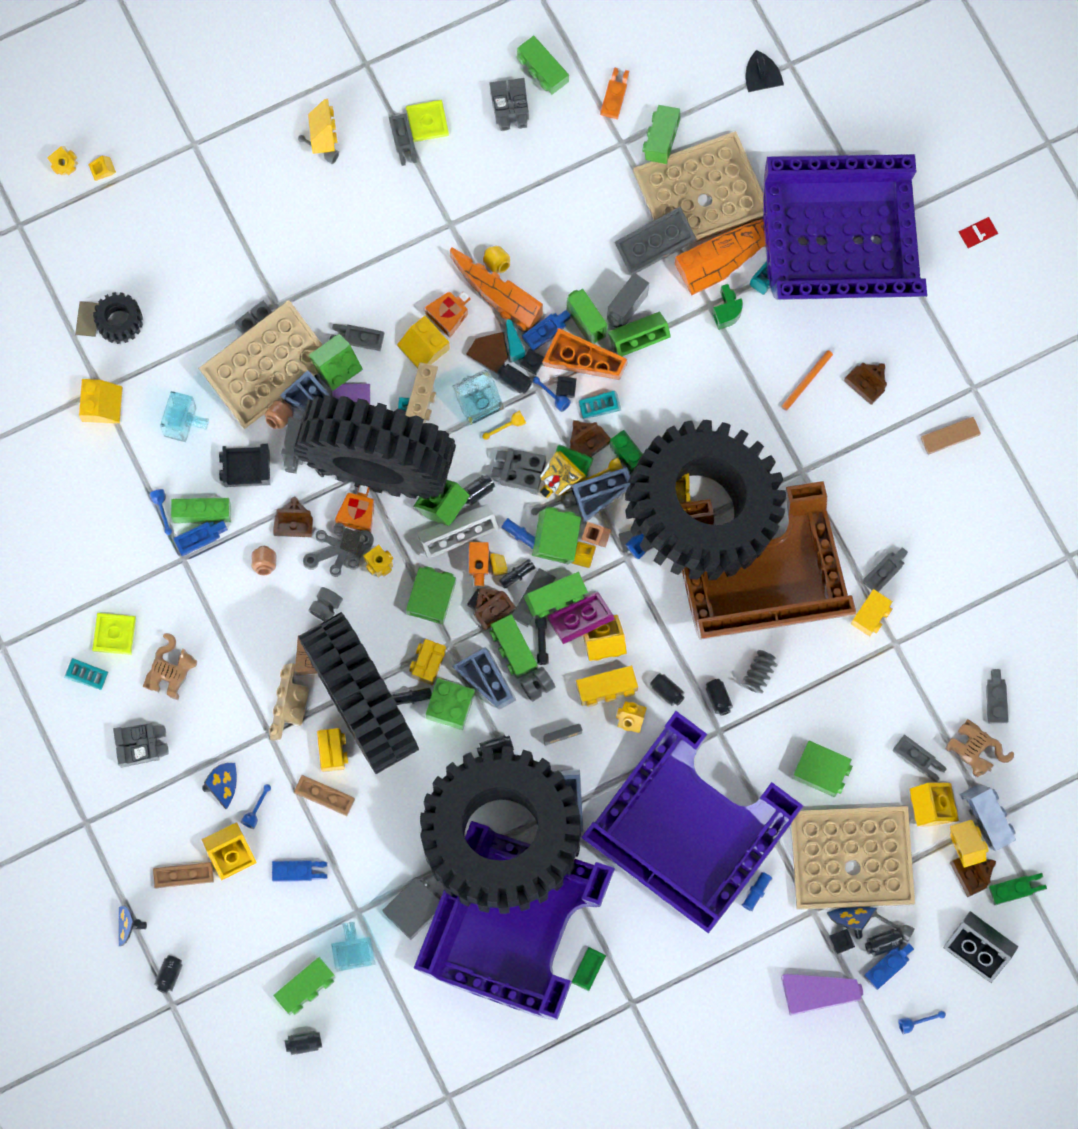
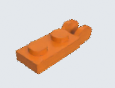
M614 67L600 115L618 120L630 71L625 70L621 83L616 81L619 68Z

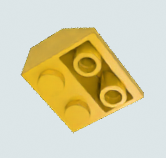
M324 99L308 114L313 154L335 151L334 144L338 143L337 134L333 132V130H336L335 119H331V117H334L333 106H329L328 99Z

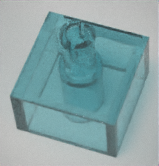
M486 369L473 376H467V379L464 377L462 381L452 385L461 411L470 425L504 409L495 381Z
M174 391L170 392L160 424L164 437L186 443L191 426L207 430L209 418L195 415L197 407L193 396Z
M349 922L350 931L348 923H343L345 941L331 944L337 972L376 965L371 937L357 939L355 922Z

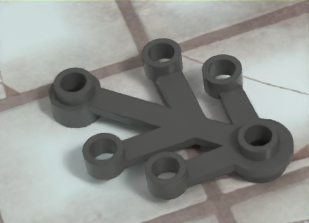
M342 523L335 524L333 530L336 535H344L353 539L347 543L327 535L324 530L317 531L316 540L318 542H325L335 547L316 555L313 553L305 555L303 558L305 568L314 570L318 567L319 562L338 555L335 564L330 567V574L333 577H338L341 575V568L349 550L356 548L353 557L347 562L351 570H356L359 567V560L364 549L370 548L374 543V537L369 531L362 530L357 533L345 528ZM340 526L343 528V530L341 532H337L336 528ZM324 534L325 537L323 539H319L318 535ZM367 537L368 540L366 542H362L361 538ZM308 558H313L314 562L308 563L307 560ZM356 561L357 565L351 566L350 562ZM338 568L339 572L334 574L332 570Z

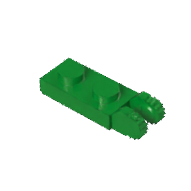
M1039 873L1029 877L1023 876L989 886L994 905L1032 896L1033 893L1047 890L1046 885H1039L1031 889L1029 883L1030 881L1040 880L1043 878V874Z

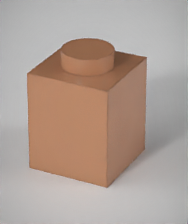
M587 522L581 540L606 548L611 529Z

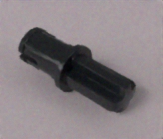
M527 559L518 567H513L511 572L499 579V583L503 588H508L516 581H521L522 577L534 570L535 565L530 559Z
M430 688L414 691L410 689L408 692L393 694L397 705L408 703L413 705L415 704L414 702L429 700L432 696Z

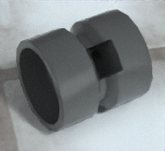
M321 587L316 596L318 600L313 601L308 611L318 619L326 621L335 615L334 609L339 608L343 598L332 590Z
M544 667L535 670L533 676L528 675L519 681L524 692L532 702L542 697V692L548 693L556 687ZM534 681H536L537 685L539 686L538 689L535 688L533 684Z

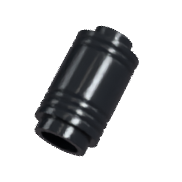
M510 364L502 365L497 372L499 375L498 380L520 394H525L533 382L530 380V377Z
M487 474L485 476L481 475V477L463 488L470 494L466 504L469 503L472 506L493 491L495 484Z
M659 673L650 683L652 689L671 706H678L685 699L683 696L685 692L665 674Z
M714 679L706 683L705 689L715 714H720V716L729 714L733 705L724 682L720 679Z
M509 735L499 736L479 743L480 747L477 748L479 756H482V748L492 747L493 754L502 753L503 746L512 747L514 750Z
M891 929L867 938L865 948L868 954H872L875 957L900 948L903 940L897 929Z
M170 955L164 958L154 983L157 986V991L165 994L168 991L173 992L183 966L181 959Z
M316 1031L290 1035L288 1040H284L286 1052H291V1055L318 1051V1048H322L320 1032Z

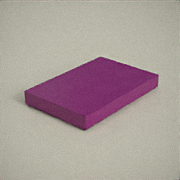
M598 591L547 616L550 625L562 644H566L615 620L614 615Z

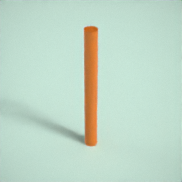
M827 350L782 404L781 407L787 411L833 356L831 351Z

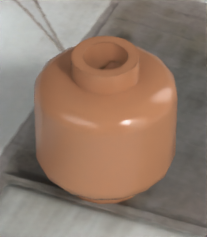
M275 401L265 412L267 424L274 429L284 428L288 424L289 417L293 418L291 405L285 401Z
M260 546L255 549L251 555L252 569L259 575L271 574L276 569V552L268 546Z

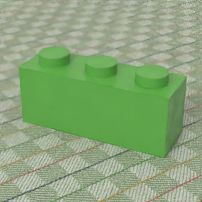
M534 35L517 48L516 57L522 65L525 64L530 75L540 81L541 87L546 92L549 91L553 95L569 82V74Z
M658 105L657 111L653 112L652 127L649 126L648 140L647 142L644 141L642 152L645 153V160L663 164L668 163L681 120L680 108Z
M660 311L608 331L612 348L617 355L622 357L671 337L668 323Z
M229 498L171 499V518L173 523L231 522V502Z
M578 571L534 590L523 597L532 617L538 615L541 618L550 614V609L556 608V610H560L567 606L566 602L573 600V603L584 599L583 595L588 593Z
M512 614L491 624V631L489 633L494 642L498 641L500 645L498 651L502 658L506 657L509 663L506 666L511 676L515 675L516 679L538 669V665Z
M318 957L273 996L289 1016L292 1013L296 1015L304 1008L302 1005L306 1001L312 1002L319 996L318 991L323 987L325 989L329 988L335 982L333 980L335 975L323 960Z

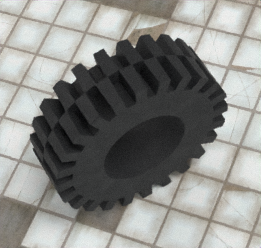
M327 395L324 399L318 396L314 397L313 400H308L293 449L294 454L298 455L299 460L307 462V466L320 469V473L326 476L335 475L337 476L336 480L343 483L351 481L355 483V487L359 485L372 488L373 492L382 494V491H387L390 495L400 497L402 493L408 498L416 499L419 496L423 499H428L430 496L438 497L439 494H443L456 444L455 440L449 437V433L438 430L439 426L433 423H423L424 419L417 415L406 416V411L397 408L395 411L387 409V405L377 403V406L370 405L365 399L358 398L357 402H354L346 396H340L337 399Z
M691 420L684 422L679 430L675 426L668 428L662 437L659 435L655 437L648 449L646 448L628 480L630 485L625 492V500L630 502L625 513L627 519L635 518L630 528L634 537L640 534L645 536L640 544L641 549L645 553L653 547L658 550L653 560L661 566L666 558L673 561L670 572L679 575L687 567L690 568L689 579L698 580L705 571H707L708 580H717L723 572H725L727 577H731L741 567L744 570L748 568L762 554L780 528L778 524L785 514V508L781 506L786 500V490H778L783 482L781 472L770 473L776 461L772 455L762 460L758 457L764 448L758 440L750 448L743 443L749 434L741 429L735 438L730 437L731 424L722 422L716 431H712V420H702L697 429H695ZM689 474V476H704L719 483L732 499L734 520L725 524L711 525L692 518L678 501L676 481L681 479L682 476Z
M342 612L298 636L330 698L333 700L338 712L375 774L380 773L419 750L417 742L397 707L393 696L390 694L387 685Z
M503 746L502 753L493 754L492 747L482 748V756L474 758L472 752L463 755V764L456 766L452 762L446 767V776L443 779L439 776L435 778L432 783V794L427 793L423 801L425 810L424 813L421 812L420 837L427 863L431 867L434 878L437 882L440 881L443 884L444 890L450 896L453 894L459 896L460 902L468 907L471 903L477 904L479 911L489 913L490 907L498 908L500 914L510 913L509 907L519 906L521 911L530 909V902L536 899L541 904L548 899V892L555 889L558 891L563 886V878L566 874L570 875L572 873L574 859L578 857L580 851V814L571 786L567 787L565 785V778L559 770L555 773L551 770L550 762L544 758H541L539 762L535 761L532 752L524 749L521 755H516L513 753L512 747ZM496 800L513 801L524 806L531 812L538 824L536 836L529 848L517 857L508 860L484 858L473 851L464 838L465 828L472 814L484 804Z

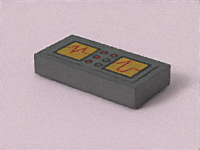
M576 724L545 734L543 740L546 746L580 735L583 730L581 724Z

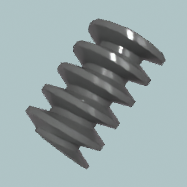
M758 650V656H755L753 659L755 663H751V669L747 670L748 676L743 678L745 683H741V685L752 692L763 694L764 691L760 686L767 687L764 679H771L767 673H774L770 667H777L778 664L774 661L776 659L775 656L766 651Z

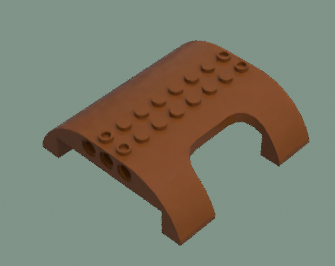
M824 481L786 487L789 518L787 530L781 537L772 539L762 554L745 570L741 567L731 577H727L725 572H723L717 580H708L707 571L698 580L689 579L690 568L685 567L682 570L693 624L700 640L856 614L853 597L847 593L827 513V493ZM711 499L680 503L682 508L686 509V513L695 520L714 525Z

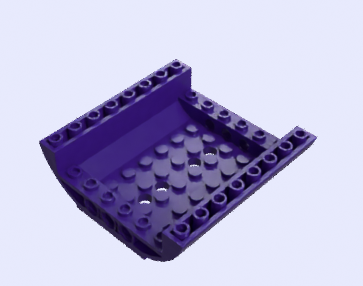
M915 154L767 157L763 185V221L767 275L771 292L776 300L928 296L926 278L920 277L912 179L917 172ZM853 237H860L863 243L856 244L853 241ZM871 237H879L881 243H873ZM798 238H805L807 245L799 244ZM816 238H824L826 244H818Z

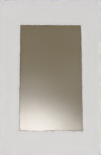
M79 302L75 335L96 337L97 327L94 322L93 312H96L94 308L99 303Z

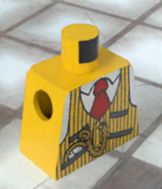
M561 451L556 452L540 476L541 480L546 484L539 492L547 499L553 492L561 496L569 491L572 485L582 481L586 475Z

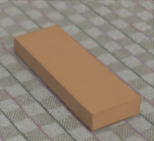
M974 417L923 435L921 440L929 455L980 436L981 432Z
M301 775L294 790V794L346 817L355 801L354 797L304 775Z
M212 862L153 868L155 889L214 883Z

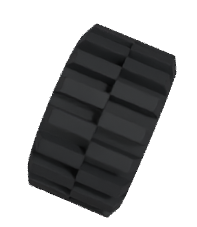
M113 292L112 296L105 295V299H100L98 301L99 305L95 306L96 312H93L98 332L105 340L108 338V341L111 343L115 340L117 344H121V341H124V343L129 342V338L135 339L134 334L139 335L141 332L140 328L143 326V316L137 301L132 299L130 295L125 297V294L122 292L119 295L116 292ZM116 311H125L129 314L126 322L121 325H111L108 323V319Z

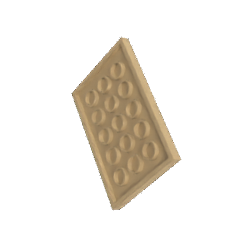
M287 300L198 369L243 429H246L263 416L275 401L284 400L280 395L306 371H309L313 376L318 374L309 354L321 347L322 343L290 300Z

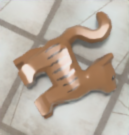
M165 633L163 637L169 643L159 647L156 651L152 669L146 675L143 688L159 693L161 689L159 686L162 680L169 682L167 695L172 699L178 700L180 696L177 692L186 680L187 672L197 666V660L188 654L185 649H182L177 666L165 661L163 654L171 652L176 646L175 637L170 633Z
M969 719L958 730L960 735L965 734L968 736V741L963 744L957 739L952 738L945 748L948 752L951 750L955 751L963 762L969 764L975 777L984 775L987 771L991 772V768L994 766L989 761L979 757L988 746L995 747V756L1003 763H1008L1014 758V752L1012 751L1007 755H1003L1002 744L986 732H983L977 724Z

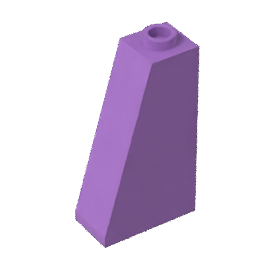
M784 974L781 976L790 1016L857 1002L864 995L861 983L858 984L857 979Z

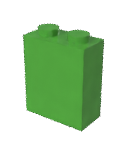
M583 288L579 291H572L567 298L566 310L585 339L595 344L607 336L608 324Z
M546 507L540 511L532 556L567 565L574 562L581 517L575 516V513L569 511L559 512L554 507Z
M424 566V568L419 567L406 608V614L444 625L456 585V577H453L452 573L445 571L442 573L435 572L434 568Z
M809 740L792 779L835 798L837 793H842L845 783L842 781L844 776H849L853 766L850 765L852 759Z

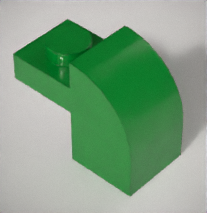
M729 284L721 286L720 293L724 304L713 307L712 311L718 330L734 325L739 320L742 312V298L735 300V291L730 289Z

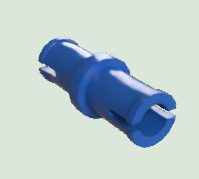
M507 518L501 528L513 535L515 540H520L533 549L535 536L527 532L525 527H520Z
M761 872L754 886L750 887V893L744 903H742L745 909L753 912L754 907L760 897L763 898L765 895L764 891L772 880L770 875Z

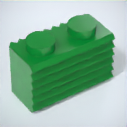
M622 430L610 439V448H612L614 454H617L616 457H619V460L632 474L643 453L627 432Z

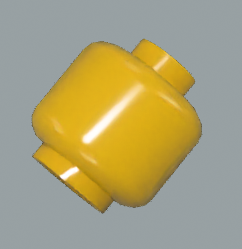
M501 246L489 247L484 252L483 263L492 272L504 273L510 267V256Z

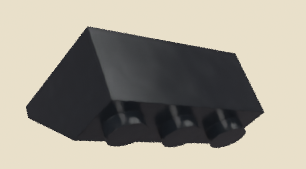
M970 911L943 948L992 984L1012 959L1019 946Z

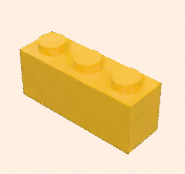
M632 665L576 680L581 705H586L587 707L595 706L602 700H605V702L614 701L617 699V696L621 695L630 697L638 691V684Z

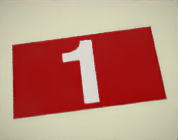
M989 217L958 231L968 249L999 234Z

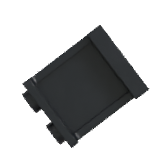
M268 443L260 444V447L227 448L222 446V451L219 452V462L223 463V470H219L220 481H223L225 487L270 485V449Z

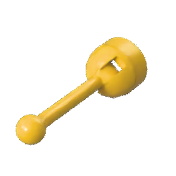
M519 410L512 415L510 422L489 433H483L482 437L484 440H488L491 435L511 425L520 427L527 423Z
M617 457L609 462L607 469L586 479L584 478L580 482L599 477L609 471L614 472L623 469V466Z

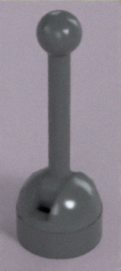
M304 135L298 136L299 142H305L312 146L311 141L305 139ZM336 149L335 151L324 152V158L330 164H334L339 157V151Z
M572 490L564 493L560 501L538 509L532 508L531 514L537 515L538 512L546 507H554L560 504L567 507L576 505Z
M877 911L872 916L897 929L901 934L902 940L906 942L909 941L915 928L909 925L898 926L877 914Z

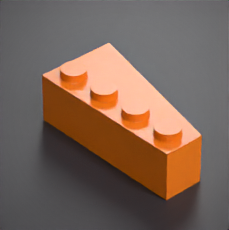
M558 328L543 360V366L615 380L621 379L628 364L626 358Z

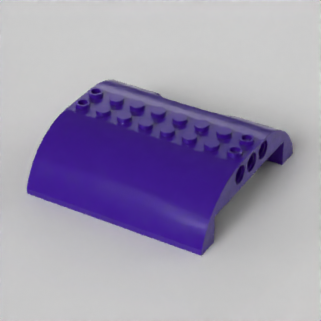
M675 711L665 724V729L598 819L592 822L581 838L709 934L773 850L804 805L773 782L770 783L755 804L739 806L702 780L695 770L694 758L708 734Z
M474 821L470 822L465 835V840L473 851L491 860L512 859L522 854L531 845L496 833L489 826ZM574 859L572 873L564 876L563 886L558 891L552 889L548 892V899L540 904L536 899L530 902V909L521 911L519 906L509 907L510 913L500 914L498 908L490 907L489 913L479 911L478 905L473 903L469 907L465 906L460 902L459 896L455 894L450 896L444 890L414 969L445 984L537 1017L558 1020L572 981L553 974L554 957L571 916L583 907L601 906L615 868L599 862H595V865Z

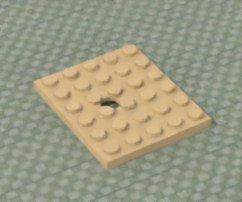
M736 131L671 154L667 164L649 162L633 168V173L653 221L681 207L697 238L696 242L763 218V192ZM702 194L710 196L712 198L711 205L707 207L701 206L698 203V197Z
M908 806L806 810L799 812L791 823L796 910L915 905ZM853 860L860 865V872L857 875H849L846 872L845 865L848 861Z

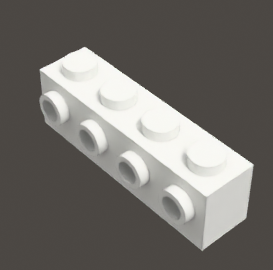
M488 504L457 516L450 526L440 523L417 533L423 551L427 558L430 559L497 531L499 528L493 512Z

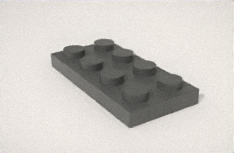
M678 207L614 243L632 276L634 272L638 273L696 242L697 238L682 208Z

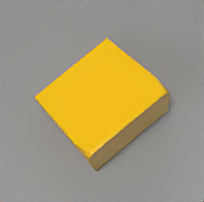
M102 155L88 164L95 181L116 173L111 158Z
M578 541L575 559L572 564L590 568L596 546Z
M490 554L494 576L507 574L508 569L505 557L500 554Z

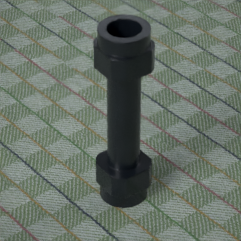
M544 617L535 618L539 654H537V664L547 665L549 664L545 637L547 619Z

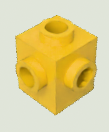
M60 146L47 157L52 163V170L57 175L60 173L61 175L67 174L69 176L76 171L77 168L75 166L79 164L76 161L78 158L71 149L68 151L65 146Z
M379 544L363 555L367 563L366 568L371 575L375 574L379 578L380 576L388 575L392 571V560L394 558L388 550L384 551Z
M624 701L623 708H618L616 719H619L617 727L623 728L626 731L640 733L647 707L640 706L634 702Z

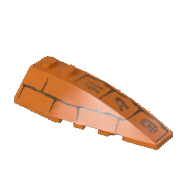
M763 219L722 234L675 257V266L691 295L725 280L733 271L741 267L745 261L753 257L757 251L765 247Z
M451 247L450 257L462 275L485 301L500 312L502 318L505 320L510 319L523 332L529 331L538 323L543 316V303L511 281H502L499 278L500 275L494 271L492 274L488 273L484 265L480 263L473 264V260Z

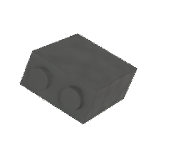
M635 272L608 306L607 320L615 328L626 325L648 296L650 283Z
M417 877L382 910L410 940L433 919L441 899L437 892L433 894L428 889L430 885L423 878L419 880Z

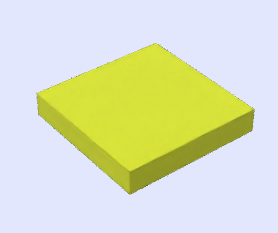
M442 100L406 106L414 142L449 136Z
M97 613L92 651L132 655L136 616Z

